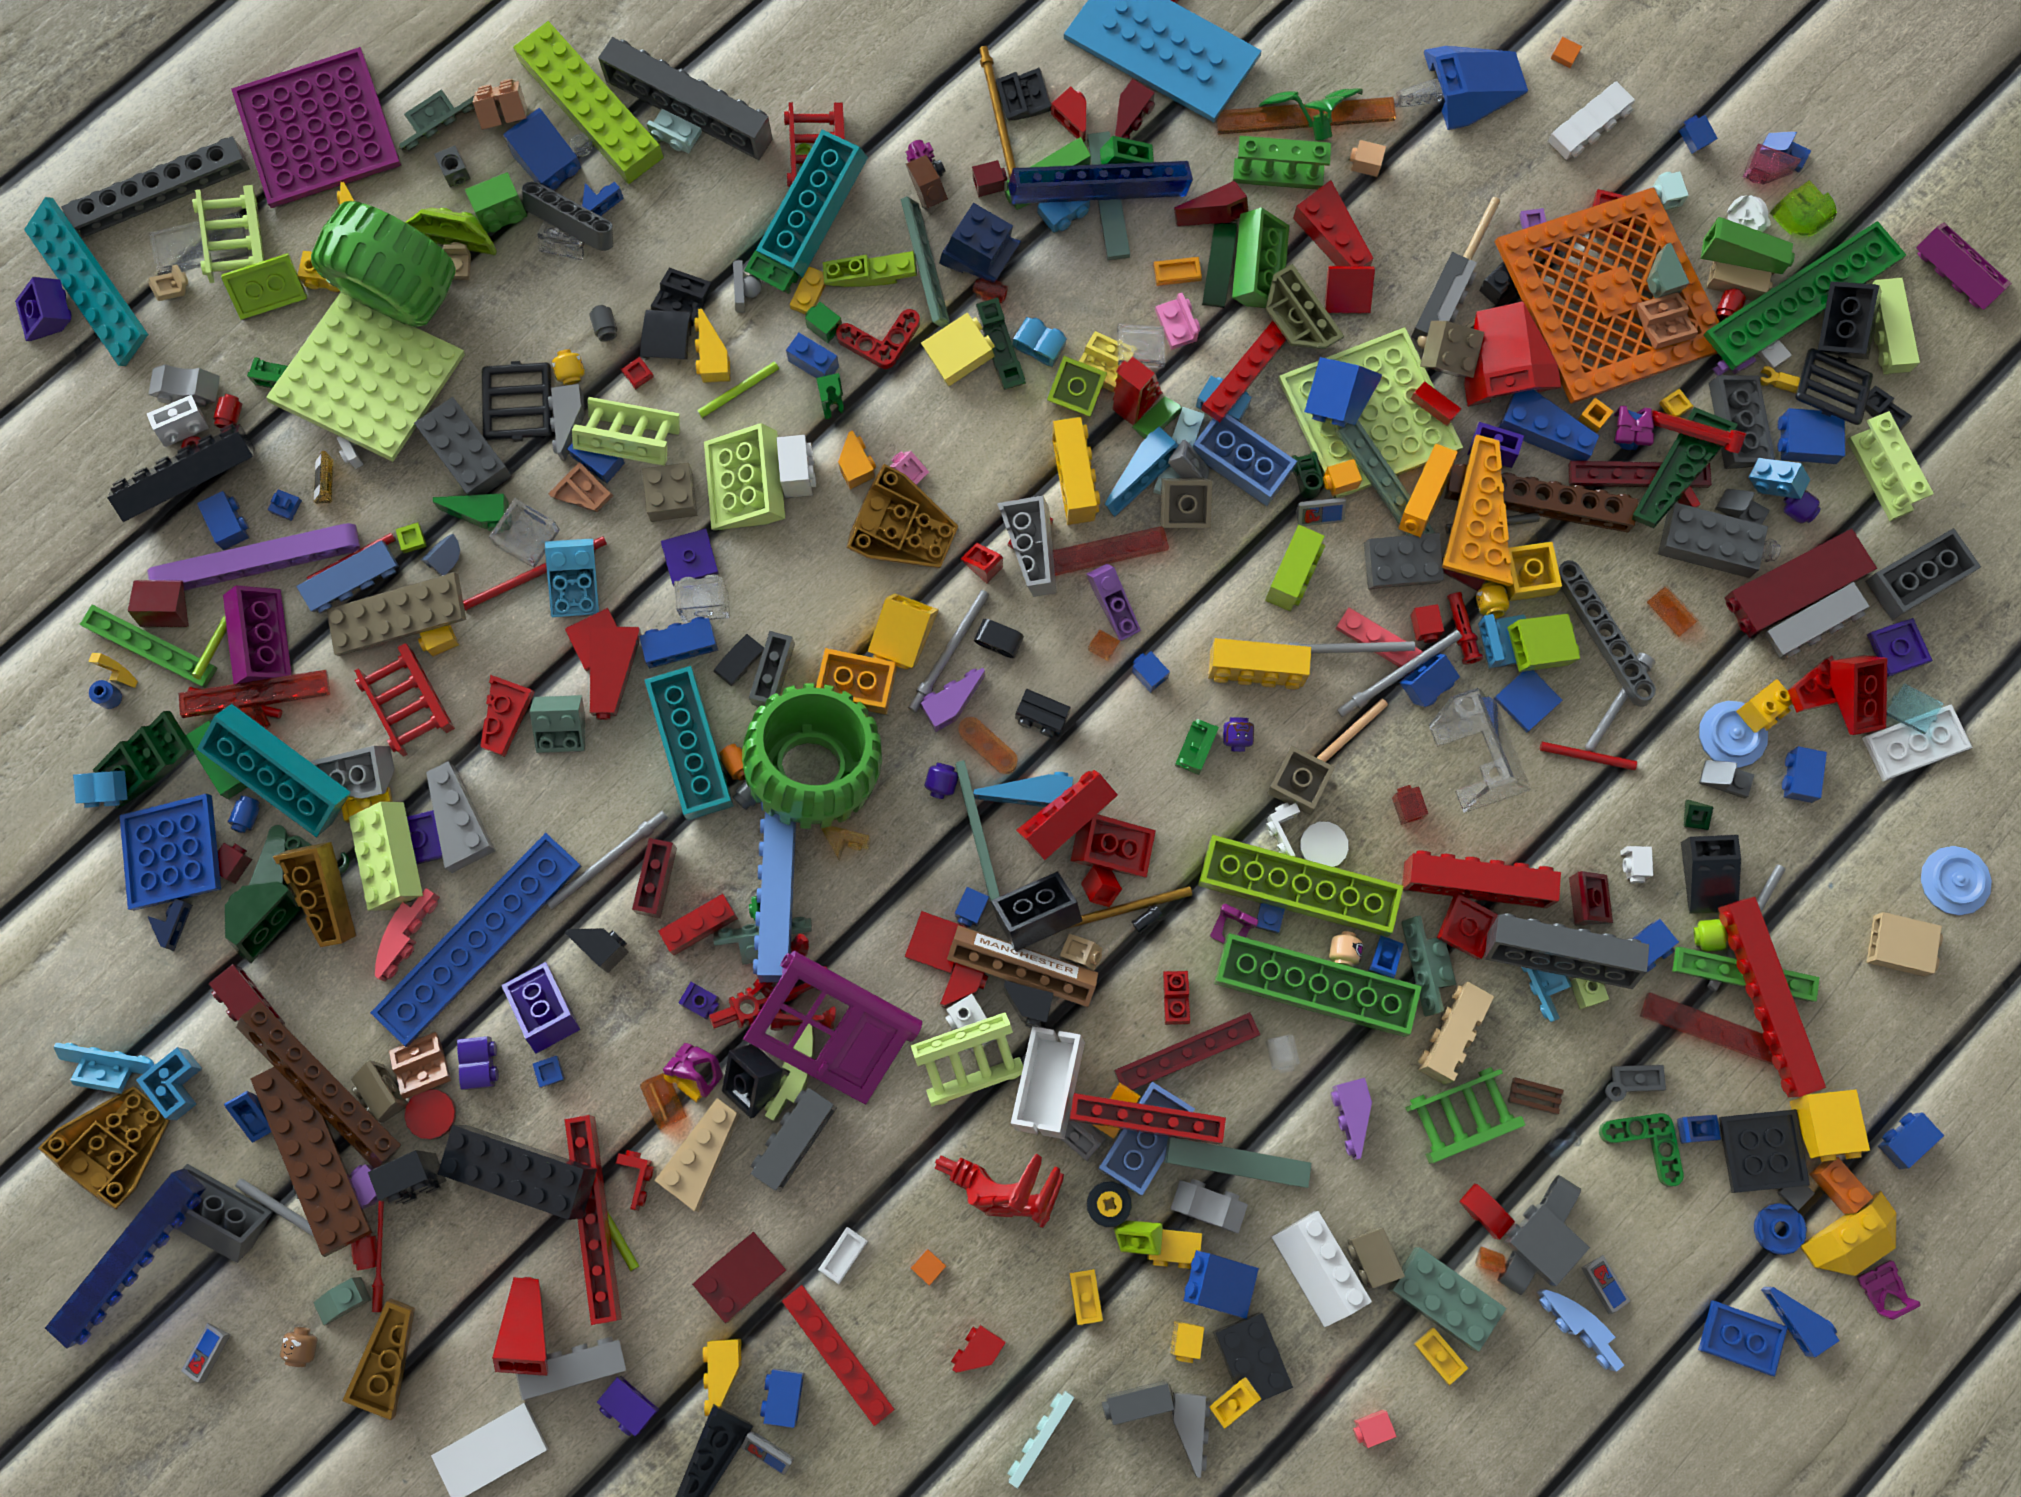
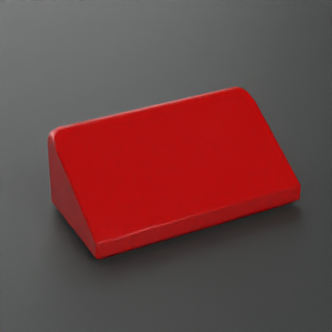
M1425 381L1418 387L1410 399L1447 427L1462 409Z

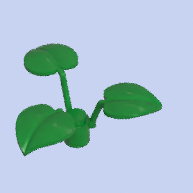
M1340 89L1327 94L1322 100L1309 102L1305 106L1297 91L1280 92L1261 102L1259 109L1265 104L1295 100L1304 113L1309 128L1313 127L1315 140H1324L1333 136L1331 115L1335 106L1345 98L1357 93L1362 95L1363 89ZM1306 108L1318 109L1320 114L1313 116L1314 120L1312 121Z

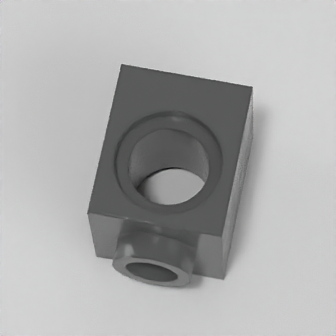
M455 145L434 154L450 187L461 185L466 180L471 179Z

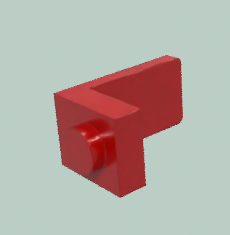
M627 1150L626 1155L618 1153L616 1163L640 1169L630 1207L631 1210L639 1211L640 1206L644 1207L647 1192L644 1190L646 1182L651 1181L654 1167L651 1166L652 1161L640 1158L641 1153Z

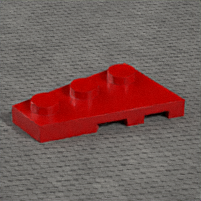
M1832 655L1821 661L1788 690L1796 713L1838 704L1831 687L1830 669L1831 661H1834Z
M490 675L489 683L491 687L490 695H487L486 704L488 705L487 717L484 719L481 748L505 757L535 692L532 689Z

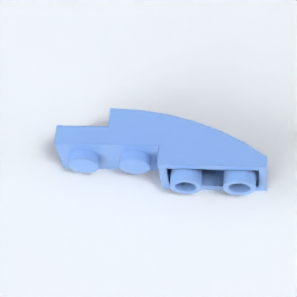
M1545 1289L1537 1291V1294L1541 1297L1539 1299L1540 1304L1547 1312L1551 1311L1557 1318L1555 1323L1563 1333L1568 1332L1571 1335H1577L1580 1332L1579 1338L1589 1349L1593 1348L1598 1355L1596 1360L1605 1370L1609 1369L1617 1372L1624 1366L1608 1345L1616 1337L1595 1315L1561 1294Z

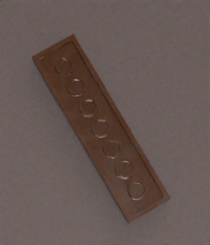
M275 1067L250 1078L321 1255L327 1257L373 1233L326 1119Z

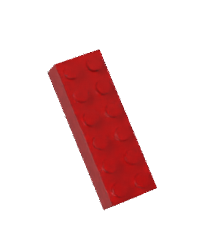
M1423 850L1416 851V853H1413L1404 861L1402 881L1404 891L1451 897L1459 893L1468 899L1545 909L1559 901L1561 872L1554 871L1553 867L1539 866L1538 869L1529 868V864L1514 863V866L1504 865L1505 862L1501 860H1490L1487 863L1480 862V858L1465 857V860L1456 859V856L1453 854L1432 856L1431 852Z

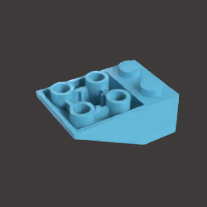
M593 539L545 541L551 617L594 615L598 613L599 604Z

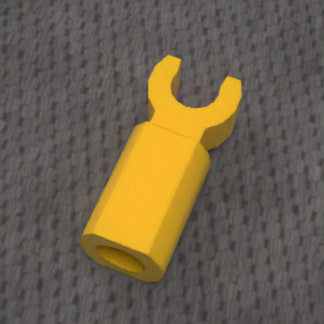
M1769 366L1762 368L1761 373L1767 374L1768 378L1761 377V385L1768 386L1771 384L1775 388L1796 394L1800 377L1784 372L1777 373Z
M664 1074L663 1077L667 1082L676 1083L677 1088L697 1103L702 1098L696 1081Z

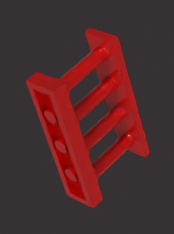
M789 102L788 111H784V125H789L791 173H787V187H791L797 176L796 164H803L808 156L795 155V143H815L819 135L795 134L794 123H829V125L834 126V132L830 133L845 140L843 102H834L833 111H829V114H794L793 102Z
M407 643L397 647L401 655L398 656L396 661L366 676L359 668L354 670L358 677L355 679L361 692H366L390 737L387 740L390 748L394 753L397 751L403 757L408 755L403 745L434 728H441L446 733L455 729L415 653ZM403 667L405 669L409 668L412 675L409 676L408 680L378 696L375 694L371 684ZM412 688L420 689L423 695L419 696V700L387 716L382 704ZM424 707L431 709L433 715L430 716V720L398 737L393 724Z

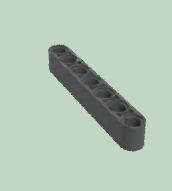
M1573 560L1564 561L1559 567L1562 591L1632 703L1638 707L1647 706L1656 693L1654 683L1579 564ZM1563 571L1572 572L1574 577L1564 576ZM1582 590L1586 593V596L1579 597L1575 594V591ZM1595 610L1599 616L1592 617L1587 611ZM1600 630H1608L1611 633V636H1602L1600 634ZM1619 649L1623 652L1624 656L1617 657L1612 653V650ZM1631 669L1636 673V676L1629 677L1625 674L1624 670ZM1644 689L1648 692L1649 696L1641 697L1637 690Z

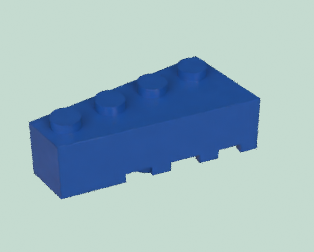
M1535 390L1512 394L1499 425V428L1524 435V442L1571 461H1588L1599 438L1598 434Z

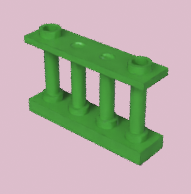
M1239 136L1238 158L1234 159L1233 181L1238 184L1318 190L1324 183V165L1330 166L1331 143Z
M1492 1067L1478 1072L1480 1077L1427 1099H1425L1423 1094L1410 1100L1412 1105L1405 1107L1406 1111L1409 1112L1417 1109L1432 1144L1430 1147L1432 1152L1425 1154L1429 1164L1526 1125L1522 1116L1514 1118L1513 1114H1510L1494 1079L1495 1076L1503 1074L1501 1069L1493 1071ZM1485 1081L1500 1116V1119H1498L1500 1124L1491 1127L1490 1123L1487 1124L1471 1086ZM1461 1090L1478 1126L1476 1128L1477 1133L1468 1136L1467 1132L1464 1133L1449 1099V1095ZM1436 1100L1440 1101L1455 1135L1453 1137L1454 1143L1447 1146L1444 1142H1441L1426 1107V1104Z

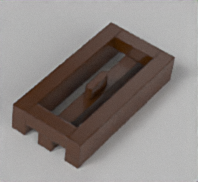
M1514 1077L1508 1102L1558 1115L1560 1112L1559 1106L1562 1102L1561 1096L1564 1090ZM1517 1085L1553 1093L1555 1098L1519 1089ZM1520 1094L1554 1104L1553 1107L1515 1098V1095Z

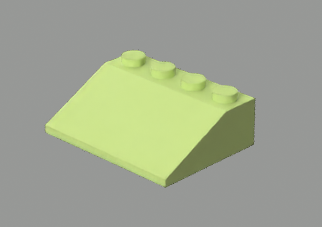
M760 423L704 442L712 530L765 525L785 519L777 448L778 434L776 430Z

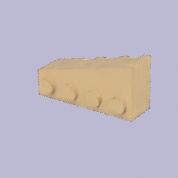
M1470 982L1456 987L1452 998L1455 1000L1451 1008L1448 1006L1445 1008L1440 1018L1443 1020L1440 1029L1435 1028L1429 1039L1432 1042L1429 1050H1424L1418 1060V1063L1421 1064L1418 1071L1443 1085L1455 1081L1458 1073L1454 1072V1069L1457 1070L1460 1064H1463L1467 1056L1463 1050L1465 1047L1468 1048L1474 1041L1477 1033L1474 1028L1481 1025L1494 998L1493 995Z
M716 1098L654 1181L693 1211L699 1212L703 1198L709 1189L713 1175L722 1159L721 1157L726 1145H728L740 1114L722 1100Z

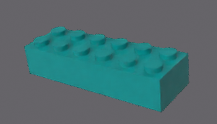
M822 129L756 251L795 271L798 276L803 278L868 159L859 146Z
M688 666L645 679L644 681L685 818L689 821L734 807L692 667Z
M233 704L214 716L197 748L198 751L316 838L333 824L351 793Z

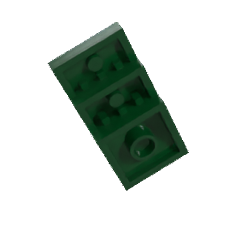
M163 711L149 726H141L128 741H120L93 769V772L125 771L127 800H119L120 805L115 806L118 809L162 779L181 763L194 748L171 711Z

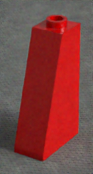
M591 627L590 713L592 716H596L598 720H610L611 716H617L640 642L641 629L639 627Z
M513 1277L492 1357L495 1372L548 1375L542 1294L539 1279Z

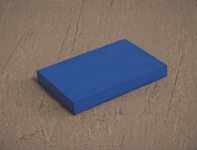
M1711 1300L1698 1350L1775 1377L1788 1327Z

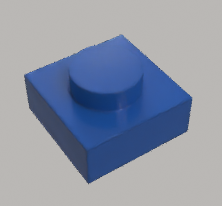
M1261 903L1257 915L1259 922L1255 928L1278 934L1285 909Z
M558 1056L533 1063L540 1088L565 1080Z

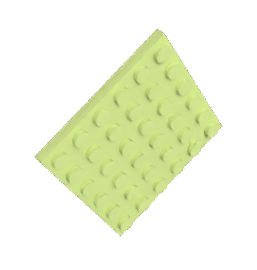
M340 292L266 398L269 403L393 462L415 430L416 425L414 423L426 414L465 354L464 350L416 327L402 324Z
M1405 327L1326 357L1327 359L1359 365L1382 374L1379 384L1358 421L1396 476L1426 465L1435 444L1458 452L1463 449V445L1452 423L1447 427L1410 400L1413 393L1424 381L1433 388L1434 386L1426 369L1420 367L1421 359ZM1316 361L1282 374L1278 380L1311 451L1317 453L1319 467L1324 476L1327 467L1354 458L1335 432L1341 428L1340 426L1331 424L1332 420L1326 419L1325 423L1313 420V415L1304 412L1319 362ZM1357 462L1356 465L1362 478L1359 488L1335 495L1333 498H1342L1372 486Z

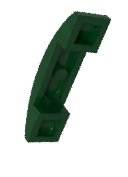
M1237 223L1214 224L1202 305L1225 308Z
M998 297L977 303L976 308L984 336L988 335L995 346L992 349L995 355L992 360L1003 389L1007 390L1026 384L1020 362L1017 360L1005 324V317Z

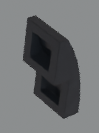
M1875 385L1869 392L1865 410L1873 418L1890 411L1901 431L1910 422L1912 415L1893 403L1895 398Z
M746 634L714 669V673L730 686L734 685L747 673L748 667L762 655L764 647Z

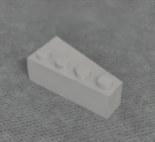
M1044 496L997 503L1026 584L1033 597L1057 593L1050 511Z
M1853 582L1773 627L1764 635L1779 658L1786 655L1789 659L1801 652L1800 647L1807 643L1809 646H1812L1823 639L1822 635L1828 632L1833 634L1842 629L1844 623L1850 620L1854 622L1865 616L1864 611L1869 607V604Z
M447 761L426 772L445 869L454 873L495 852L496 849L456 767Z
M611 1336L597 1340L598 1346L588 1348L586 1343L572 1347V1353L563 1356L561 1351L547 1354V1376L516 1374L521 1400L626 1371L620 1341H613Z

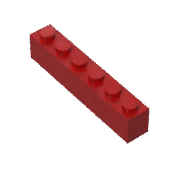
M1074 1093L1069 1121L1220 1145L1223 1143L1226 1117Z

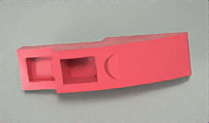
M426 888L422 892L423 896L418 897L412 906L402 902L394 913L378 949L375 964V977L386 982L387 979L394 977L399 969L397 966L403 959H407L413 953V946L416 944V941L409 936L420 929L422 919L427 913H432L438 905L437 900L440 897Z

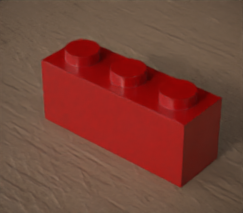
M721 894L658 930L669 952L675 956L734 922L738 917L724 894Z

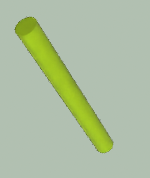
M775 361L697 410L701 418H704L779 370Z

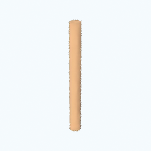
M1383 698L1380 699L1317 758L1324 762L1328 761L1388 706V703Z

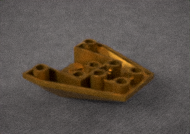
M883 464L866 494L850 531L846 548L869 559L941 568L958 525L904 473Z
M132 1086L123 1091L122 1094L114 1096L56 1129L38 1149L62 1172L94 1197L117 1210L136 1190L170 1120L163 1117L150 1098Z

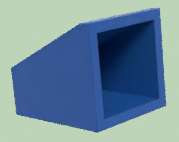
M540 108L503 134L514 159L535 182L551 190L557 189L568 177H573L581 169L576 154Z
M1320 357L1304 412L1313 415L1312 419L1325 423L1326 419L1332 420L1331 424L1345 427L1346 423L1355 425L1379 384L1382 374L1359 365Z

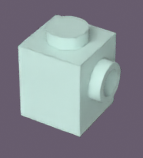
M1680 171L1662 173L1652 186L1655 188L1665 210L1682 206L1689 196Z

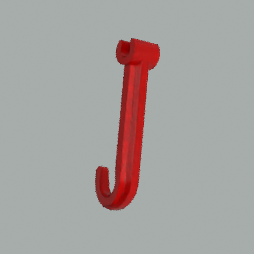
M1652 410L1653 424L1658 427L1725 446L1727 451L1739 454L1746 436L1744 432L1737 430L1728 432Z

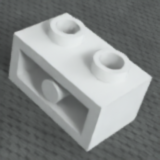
M192 395L147 414L154 432L164 447L209 429L204 415Z
M972 994L946 1009L949 1015L945 1018L952 1030L987 1019ZM996 1039L985 1042L982 1046L985 1047ZM971 1047V1048H968V1049H965V1051H967V1050L970 1049L971 1052H972V1054H974V1051H973V1048H972V1047Z

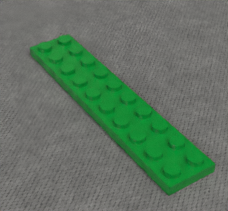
M1876 221L1710 328L1703 336L1731 370H1734L1826 309L1831 281L1866 284L1903 260L1906 253L1883 226Z

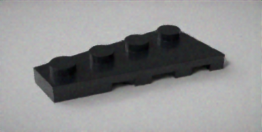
M713 1404L676 1497H709L754 1426L735 1414Z

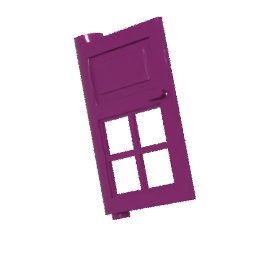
M793 951L791 954L787 953L780 964L783 967L782 977L743 1039L866 1105L905 1041L913 1042L922 1028V1020L796 951ZM798 979L821 990L820 995L807 1015L784 1004ZM826 994L849 1006L835 1030L811 1019ZM780 1008L803 1020L788 1045L765 1033ZM808 1024L831 1035L816 1060L793 1048Z

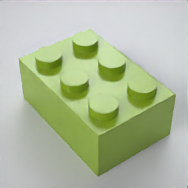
M1298 524L1265 601L1290 612L1294 605L1299 606L1326 546L1322 544L1325 535Z

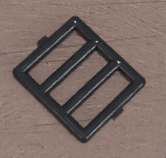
M1811 348L1807 352L1795 398L1802 403L1821 410L1822 414L1831 417L1833 415L1854 425H1860L1863 420L1873 374L1847 363V359L1839 356L1836 358ZM1815 360L1861 378L1862 383L1859 384L1814 365ZM1811 374L1858 393V399L1811 380ZM1807 388L1855 408L1854 414L1806 394Z
M511 361V365L484 366L482 368V424L485 440L513 439L514 442L523 441V438L552 435L553 432L550 424L552 410H550L548 396H552L551 365L549 363L522 364L520 361ZM542 372V384L491 387V375ZM542 393L543 406L492 409V397ZM543 415V427L492 431V418Z

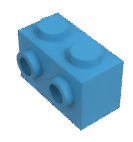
M1758 458L1749 475V479L1758 493L1796 499L1802 498L1810 482V478L1801 463Z

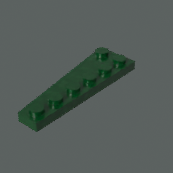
M1696 407L1693 408L1687 419L1728 432L1737 430L1738 426L1734 422ZM1679 433L1633 513L1632 520L1654 529L1723 446Z

